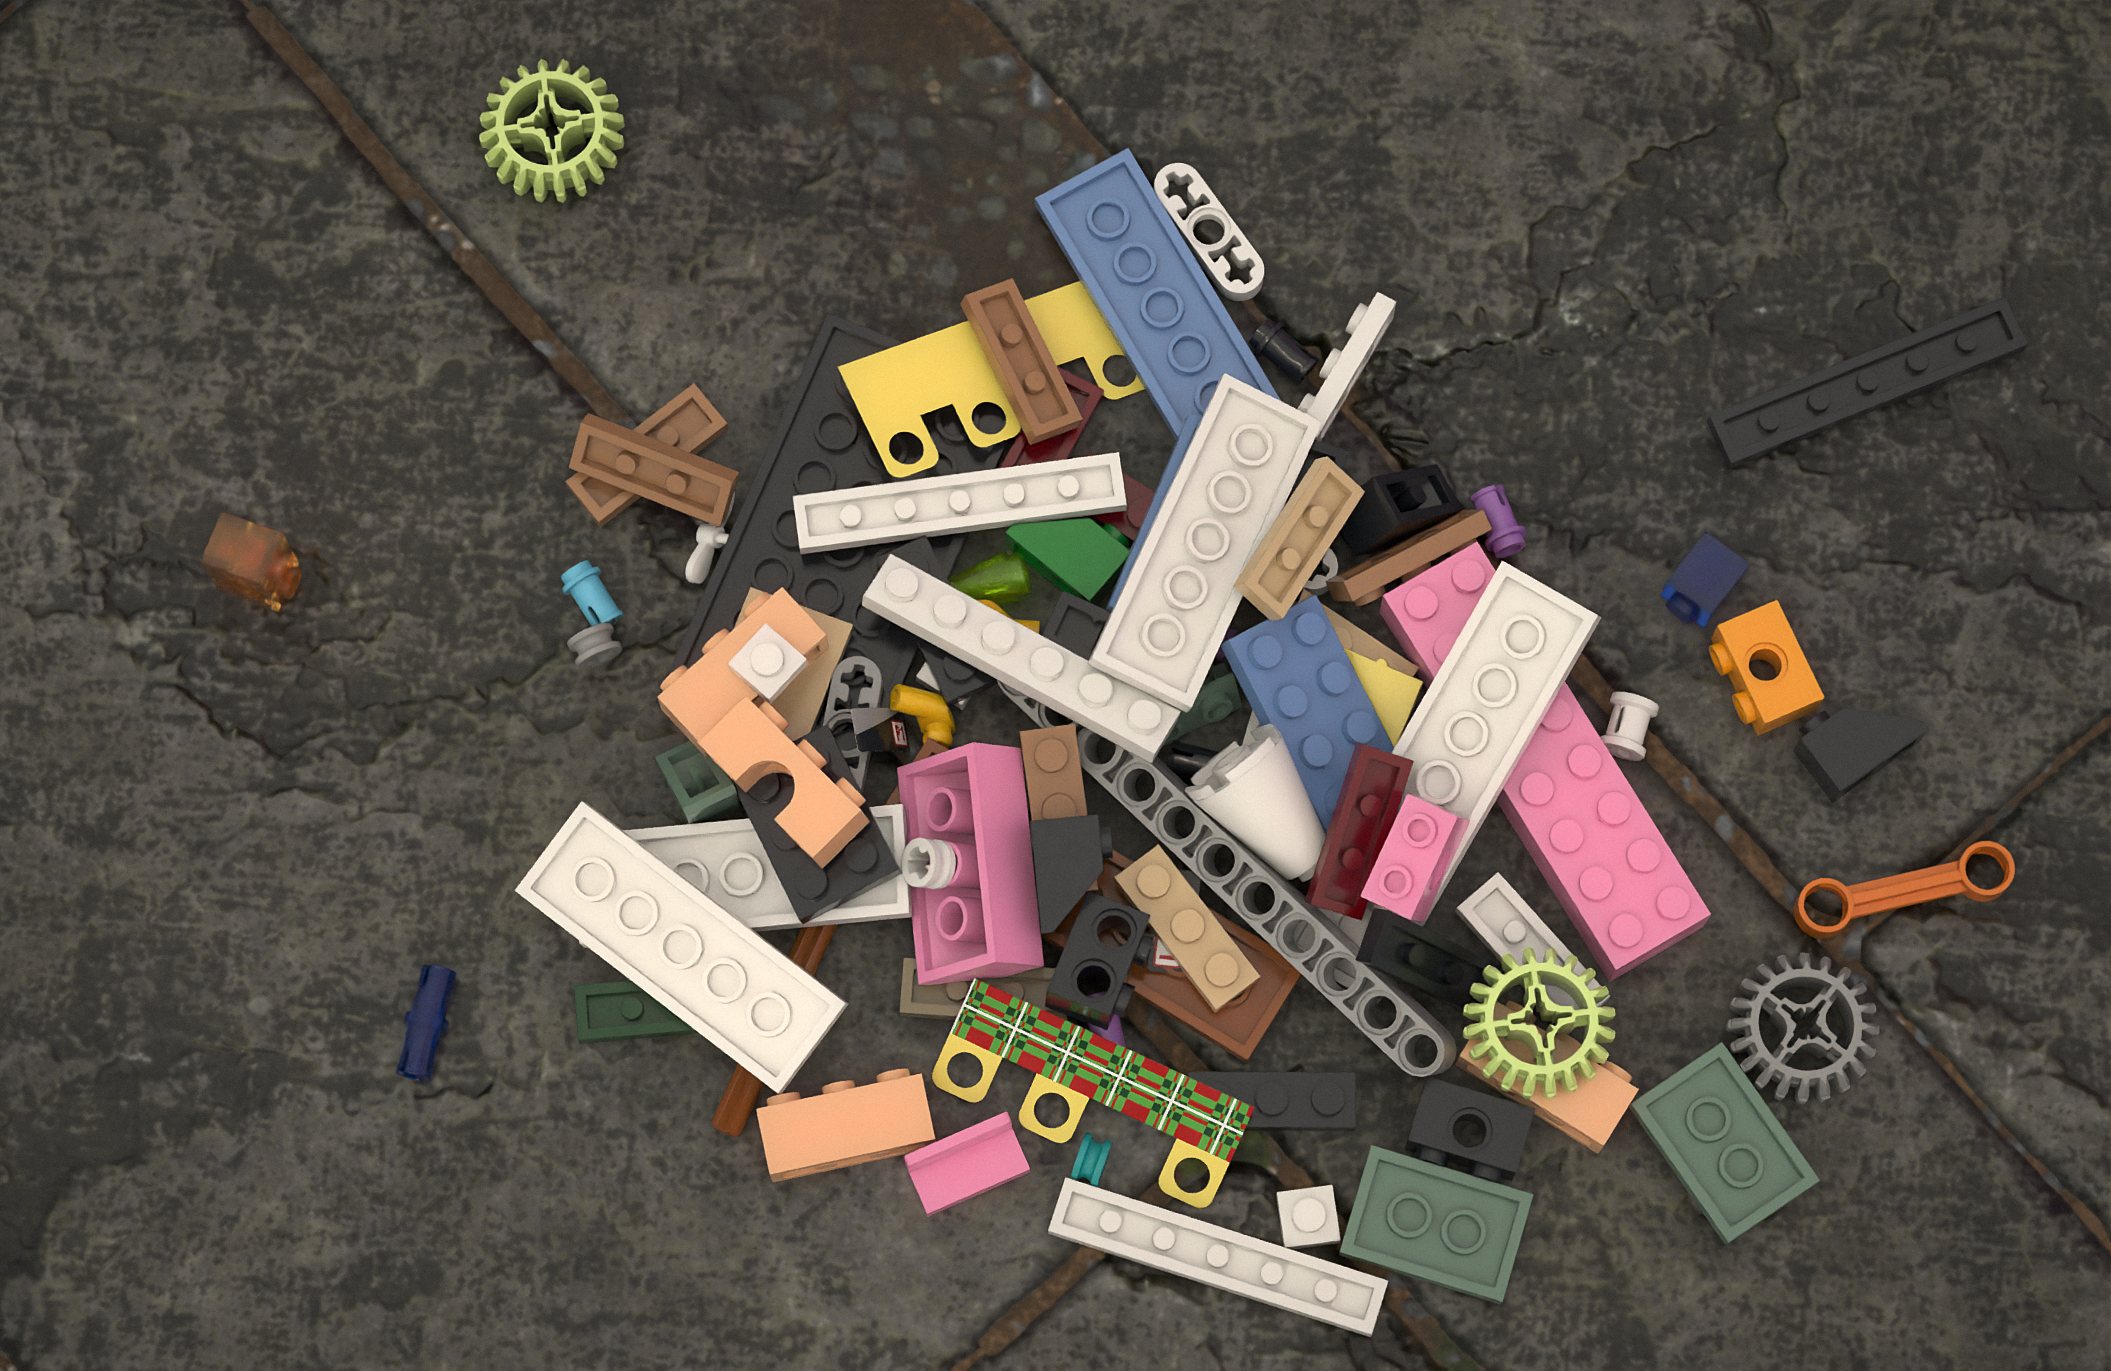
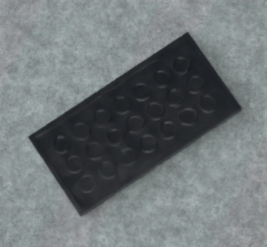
M828 313L667 677L680 666L685 665L689 669L704 656L702 648L716 633L723 629H727L730 633L734 629L750 587L771 595L783 587L799 605L853 624L854 630L841 661L853 656H862L873 661L879 668L883 680L880 708H890L889 700L892 689L897 683L905 684L919 648L910 631L862 606L863 595L880 571L876 558L916 539L800 554L793 496L998 469L1010 439L988 447L974 445L970 441L953 404L920 415L938 451L939 458L937 463L933 467L906 477L898 478L892 476L882 461L838 366L898 346L904 342ZM983 402L973 409L972 421L974 426L982 433L996 434L1005 427L1006 416L1002 408L997 404ZM897 433L891 438L889 443V451L892 457L902 464H914L923 456V444L913 433ZM970 532L927 537L948 581L951 578ZM856 671L853 679H844L843 683L849 686L851 692L849 708L838 704L836 711L859 708L858 700L861 689L872 687V683L866 681L865 672ZM828 696L814 730L823 726ZM657 698V699H656V704H657V707H660V704H659V701H658V698ZM845 722L838 725L834 729L833 735L840 749L850 751L857 748L853 723ZM871 751V756H870L869 765H870V762H871V760H872V758H873V755H874L875 751ZM859 762L848 765L857 769Z

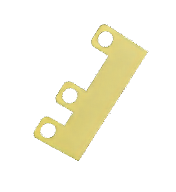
M1081 281L1024 300L1056 366L1084 357L1098 387L1104 389V396L1108 399L1116 400L1145 389L1137 375L1135 380L1125 387L1112 385L1104 377L1103 364L1105 360L1113 355H1125ZM969 321L838 366L887 471L894 477H906L933 467L937 463L939 458L938 451L920 416L933 410L953 404L970 441L978 447L991 446L1013 438L1020 432V423ZM992 402L1002 408L1006 416V424L999 433L985 434L974 426L972 412L978 404ZM910 432L921 440L924 452L918 462L902 464L892 457L889 451V443L895 434Z

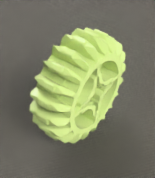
M541 59L537 65L539 72L532 75L529 74L525 66L520 65L517 69L520 81L517 83L502 77L500 86L505 95L489 93L487 103L493 111L481 113V125L487 130L479 135V139L483 148L490 149L485 154L486 162L491 168L499 167L497 177L502 184L514 180L513 187L515 193L520 196L527 193L533 186L535 199L541 203L547 197L548 190H554L557 200L563 203L567 197L565 189L575 187L576 193L584 197L587 193L584 181L588 178L594 183L602 185L605 178L599 166L615 168L617 165L616 155L612 151L622 149L624 146L623 136L617 131L621 130L625 124L623 115L615 112L619 107L616 95H605L607 85L601 77L589 82L590 72L584 65L571 75L569 63L564 59L560 61L556 71H549L547 61ZM556 97L578 102L590 113L581 115L580 110H565L557 104ZM538 101L536 110L530 116L518 118L517 124H513L522 110ZM549 113H552L555 125H558L559 134L554 136L555 149H552L550 139L546 136L545 128L550 126ZM592 137L589 144L579 155L566 162V156L571 148L586 143L587 138ZM523 147L525 152L538 151L547 157L548 165L530 162L521 157L513 148Z
M1532 947L1524 948L1522 966L1518 965L1510 953L1504 954L1501 958V965L1505 974L1503 975L1498 969L1488 965L1483 971V976L1491 987L1481 983H1473L1469 992L1474 999L1482 1004H1466L1463 1009L1465 1017L1479 1021V1023L1464 1027L1463 1037L1469 1040L1482 1039L1481 1043L1475 1045L1470 1050V1058L1472 1060H1480L1489 1056L1491 1061L1483 1069L1482 1075L1489 1079L1499 1069L1503 1071L1506 1075L1501 1082L1500 1089L1505 1092L1512 1088L1515 1079L1524 1082L1521 1093L1525 1099L1532 1097L1535 1083L1542 1084L1545 1099H1553L1556 1095V1080L1560 1081L1567 1093L1575 1092L1578 1086L1573 1072L1582 1079L1591 1081L1596 1072L1587 1059L1604 1064L1609 1053L1597 1043H1610L1615 1038L1614 1030L1599 1025V1023L1612 1020L1615 1017V1009L1608 1006H1596L1597 1003L1602 1002L1608 996L1609 991L1607 987L1599 986L1590 991L1587 986L1595 977L1596 972L1592 968H1588L1579 977L1575 975L1572 971L1577 964L1578 958L1572 954L1567 957L1563 967L1555 965L1557 954L1554 948H1547L1543 957V963L1536 962V955ZM1541 982L1555 985L1564 990L1573 998L1579 1009L1574 1010L1573 1005L1559 1006L1553 1003L1548 998L1545 985H1542ZM1524 983V1008L1521 1011L1507 1014L1506 1019L1493 1020L1494 1006L1498 999L1512 987ZM1535 1004L1537 1012H1540L1542 1021L1556 1023L1555 1026L1549 1024L1543 1042L1536 1026L1522 1023L1523 1021L1529 1022ZM1584 1026V1037L1581 1047L1568 1059L1554 1064V1038L1557 1035L1571 1032L1574 1027ZM1498 1037H1504L1505 1041L1518 1040L1525 1043L1529 1047L1533 1061H1536L1537 1065L1523 1062L1511 1055L1503 1047Z

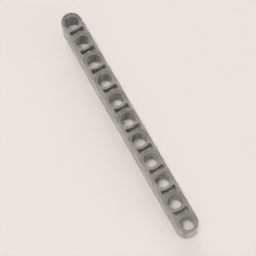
M997 679L1002 691L1041 728L1062 726L1056 711ZM1075 721L1070 723L1075 724L1081 766L1402 1070L1412 1076L1424 1077L1443 1073L1451 1067L1456 1058L1457 1048L1455 1039L1450 1032L1393 978L1356 961L1355 959L1360 947L1316 906L1306 903V897L1290 881L1282 877L1196 805L1185 792V788L1189 786L1157 756L1150 763L1115 744L1116 749L1113 758L1104 764L1098 758L1096 752L1097 743L1102 736ZM1144 771H1148L1154 778L1155 790L1152 796L1144 801L1136 793L1135 785L1139 775ZM1183 808L1189 809L1194 815L1195 820L1194 829L1186 838L1181 837L1175 828V818ZM1223 845L1228 846L1235 857L1233 869L1225 876L1217 871L1214 864L1215 854ZM1262 883L1270 885L1275 895L1273 907L1265 914L1258 910L1254 902V893ZM1303 920L1310 923L1315 931V942L1306 952L1299 949L1294 941V930ZM1343 958L1353 964L1356 972L1355 981L1347 990L1341 988L1334 978V968ZM1383 996L1392 1000L1397 1011L1395 1021L1388 1028L1381 1026L1374 1015L1375 1005ZM1423 1035L1432 1038L1438 1050L1437 1058L1430 1066L1420 1063L1414 1051L1416 1042Z

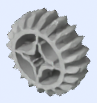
M1800 953L1796 961V969L1793 970L1786 955L1778 956L1775 960L1777 975L1767 965H1759L1755 973L1760 984L1745 978L1739 988L1748 999L1735 997L1730 1003L1729 1008L1744 1017L1730 1019L1726 1024L1727 1031L1744 1035V1037L1736 1039L1729 1045L1730 1053L1740 1054L1748 1052L1749 1057L1739 1065L1744 1073H1749L1755 1067L1762 1072L1754 1083V1087L1758 1090L1763 1089L1770 1079L1778 1083L1774 1090V1098L1781 1101L1785 1097L1789 1087L1795 1088L1797 1104H1805L1807 1102L1809 1087L1813 1088L1815 1096L1820 1102H1825L1830 1098L1829 1083L1840 1093H1845L1850 1088V1082L1845 1073L1860 1079L1865 1074L1866 1068L1857 1058L1872 1059L1876 1053V1048L1861 1040L1875 1038L1879 1034V1026L1873 1023L1862 1022V1019H1866L1876 1012V1006L1874 1003L1858 1005L1856 1000L1866 992L1867 988L1863 983L1856 984L1850 990L1844 985L1851 974L1849 968H1842L1836 977L1828 974L1831 967V959L1829 957H1823L1815 970L1811 969L1809 954ZM1789 987H1805L1820 992L1815 999L1806 1004H1796L1786 997L1779 1000L1773 995V993ZM1833 1003L1839 1009L1846 1027L1844 1048L1835 1042L1837 1036L1829 1030L1826 1024V1013ZM1761 1008L1770 1014L1768 1020L1778 1029L1780 1035L1779 1044L1772 1055L1765 1047L1759 1031ZM1814 1009L1818 1010V1014L1811 1021L1812 1026L1809 1029V1033L1814 1039H1810L1807 1034L1803 1040L1798 1038L1795 1044L1788 1048L1787 1043L1794 1036L1793 1031L1796 1028V1023L1792 1018H1795L1798 1024L1802 1017L1807 1019ZM1801 1052L1810 1053L1818 1059L1825 1056L1833 1062V1064L1825 1068L1812 1071L1798 1070L1786 1066L1791 1057Z

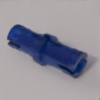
M422 965L412 1010L406 1012L403 1022L407 1026L402 1053L396 1068V1074L416 1081H431L434 1060L441 1035L447 1034L449 1021L445 1018L450 995L457 976L455 971L437 965Z

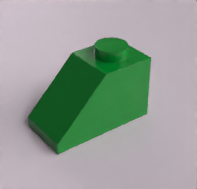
M1090 518L1012 524L1005 532L1006 547L1059 591H1065L1096 606L1117 583L1130 552L1127 549L1130 543L1120 531L1107 523L1101 528Z

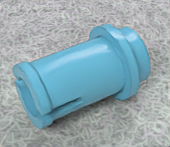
M586 560L573 566L561 576V580L565 584L562 591L565 595H572L591 626L601 623H611L614 625L616 623L614 619L618 621L623 618L624 614L622 610H619L598 577L602 573L598 566L592 567L590 562Z

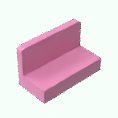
M1008 1112L1001 1113L904 1156L905 1166L927 1217L1030 1173V1167L1012 1129V1121Z

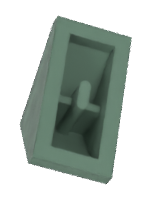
M690 740L655 757L687 824L717 822L742 810L738 794L729 776L708 755L705 757Z

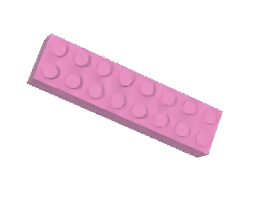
M1478 542L1473 543L1383 595L1379 612L1409 661L1419 668L1418 675L1424 681L1427 690L1496 572ZM1564 682L1496 801L1604 975L1611 982L1703 928L1711 913L1566 682Z

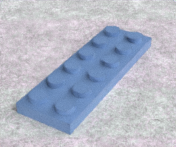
M1129 148L1035 198L1036 208L1175 440H1177L1184 421L1190 413L1202 418L1214 390L1224 373L1280 400Z

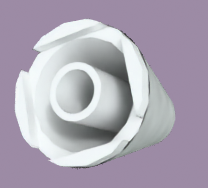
M1269 723L1250 732L1256 740L1253 743L1239 746L1234 741L1210 759L1190 779L1195 786L1186 787L1185 792L1196 805L1286 880L1299 877L1302 882H1305L1313 877L1326 834L1282 734L1275 725Z

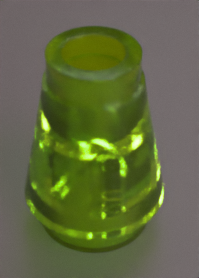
M1004 550L958 573V575L948 578L951 587L975 600L986 599L994 601L997 605L1020 603L1021 596L1032 594L1029 574L1021 552L1008 555L1007 551Z

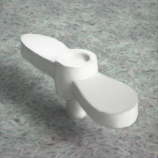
M735 491L727 518L720 527L710 523L699 526L696 533L698 545L690 556L685 570L686 579L689 582L700 584L706 579L715 548H720L723 544H726L730 534L725 533L724 526L733 508Z

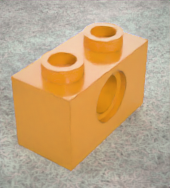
M1778 600L1717 625L1711 637L1713 644L1709 646L1712 662L1721 676L1729 675L1737 692L1732 695L1737 714L1745 725L1752 723L1757 736L1818 710L1825 697ZM1753 660L1769 662L1775 669L1776 678L1769 681L1757 679L1750 672L1749 663Z

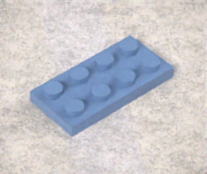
M1315 594L1291 606L1283 619L1275 621L1266 619L1222 642L1220 646L1260 725L1273 724L1282 734L1325 834H1327L1356 742L1392 753L1394 746Z

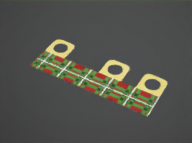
M974 978L932 1073L933 1082L938 1088L972 1103L979 1102L985 1097L1002 1057L1037 1073L1020 1109L1019 1120L1026 1129L1057 1143L1067 1142L1072 1137L1089 1098L1177 1138L1159 1176V1186L1164 1193L1196 1208L1207 1207L1213 1201L1255 1108ZM961 1052L975 1055L983 1066L981 1080L969 1088L955 1085L950 1080L947 1072L950 1059ZM1045 1093L1060 1094L1069 1104V1118L1060 1127H1045L1035 1117V1103ZM1197 1158L1207 1165L1210 1172V1180L1202 1191L1187 1193L1177 1186L1174 1179V1170L1183 1159Z

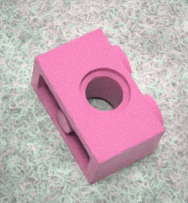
M1407 793L1361 893V897L1407 919L1424 922L1470 820L1428 800Z

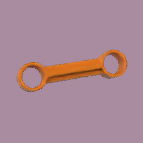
M1980 841L1969 846L1958 861L1850 886H1845L1835 879L1819 878L1807 884L1797 897L1794 905V916L1798 926L1807 935L1826 939L1839 934L1850 919L1931 900L1964 894L1971 900L1987 902L1998 898L2011 884L2015 874V864L2011 854L2002 845L1992 841ZM1987 854L1994 857L2003 869V882L1991 890H1984L1973 885L1966 875V864L1971 855ZM1817 890H1826L1833 893L1843 905L1841 920L1835 926L1817 925L1810 920L1804 909L1805 899Z

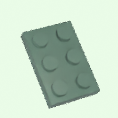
M1723 1042L1629 1105L1631 1112L1725 1245L1740 1237L1820 1181Z
M1371 1145L1339 1255L1501 1305L1534 1194Z

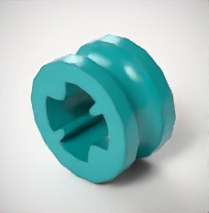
M1086 1132L1070 1179L1078 1181L1080 1178H1086L1091 1186L1098 1187L1113 1141L1106 1139L1104 1142L1098 1143L1093 1139V1134Z

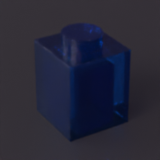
M1705 532L1667 580L1660 596L1667 600L1666 607L1678 619L1688 624H1692L1695 621L1705 628L1744 578L1750 564Z

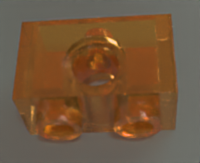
M225 512L221 513L201 559L202 565L218 590L277 612L284 598L290 600L294 596L301 579L302 571L300 568H297L299 562L284 534Z

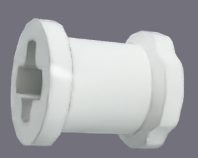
M1613 692L1609 703L1614 708L1606 734L1600 738L1611 755L1621 759L1640 761L1644 759L1646 749L1642 744L1650 718L1657 716L1659 706L1643 696L1627 692Z

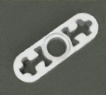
M1172 163L1162 168L1155 178L1154 191L1197 262L1219 292L1226 298L1233 301H1246L1253 298L1260 291L1264 278V264L1258 253L1193 167L1184 163ZM1172 180L1179 186L1185 183L1189 184L1187 198L1194 207V210L1188 215L1186 220L1181 219V217L1187 215V206L1178 195H1173L1170 198L1166 196L1169 191L1168 182ZM1201 202H1204L1206 204L1198 207ZM1211 219L1217 221L1223 227L1224 236L1219 242L1206 245L1195 238L1193 229L1202 220ZM1232 244L1237 246L1231 249L1230 255L1236 266L1240 269L1248 266L1251 268L1249 271V283L1245 285L1239 279L1232 282L1228 280L1231 268L1223 254L1227 252ZM1218 257H1219V259L1217 260V262H1213V261H1212V259H1215V258H1218Z

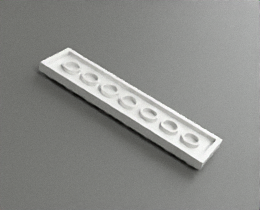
M1504 561L1499 565L1392 751V754L1414 761L1396 817L1408 793L1428 800L1470 820L1425 921L1410 920L1422 927L1602 618ZM1368 900L1361 921L1317 907L1359 947L1361 946L1374 907L1388 910ZM1305 920L1300 922L1294 930L1295 944L1304 952L1309 950L1315 942L1314 928ZM1343 958L1334 968L1335 981L1345 987H1351L1356 977L1355 967L1349 960Z

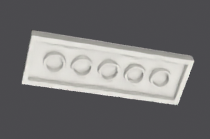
M1225 373L1223 374L1087 664L1186 713L1192 708L1243 597L1233 585L1281 513L1322 421Z
M581 801L515 889L518 894L778 1094H782L849 1004L586 802Z
M903 804L870 807L901 869L902 854L908 845L906 808ZM750 819L623 830L755 932L913 917L911 885L905 881L903 874L802 924ZM579 941V944H580L581 946H583L584 948H587V946H586L585 944H583L581 941Z

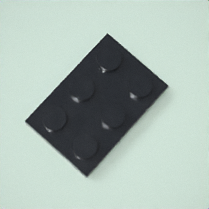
M827 724L793 741L797 746L805 739L828 762L821 771L834 784L844 777L864 797ZM785 773L768 774L759 779L746 793L731 779L789 901L802 924L902 874L867 801L859 808L870 822L822 869L774 820L793 798L795 784L792 776Z

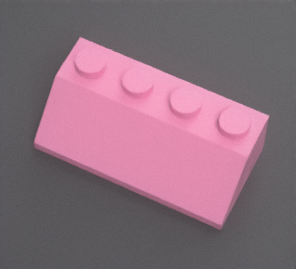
M972 742L898 767L900 804H903L906 808L908 844L911 840L918 837L944 840L952 846L956 857L955 874L946 887L937 890L911 886L912 924L918 985L973 981L974 978L978 980L1002 978L1044 966L1021 748Z

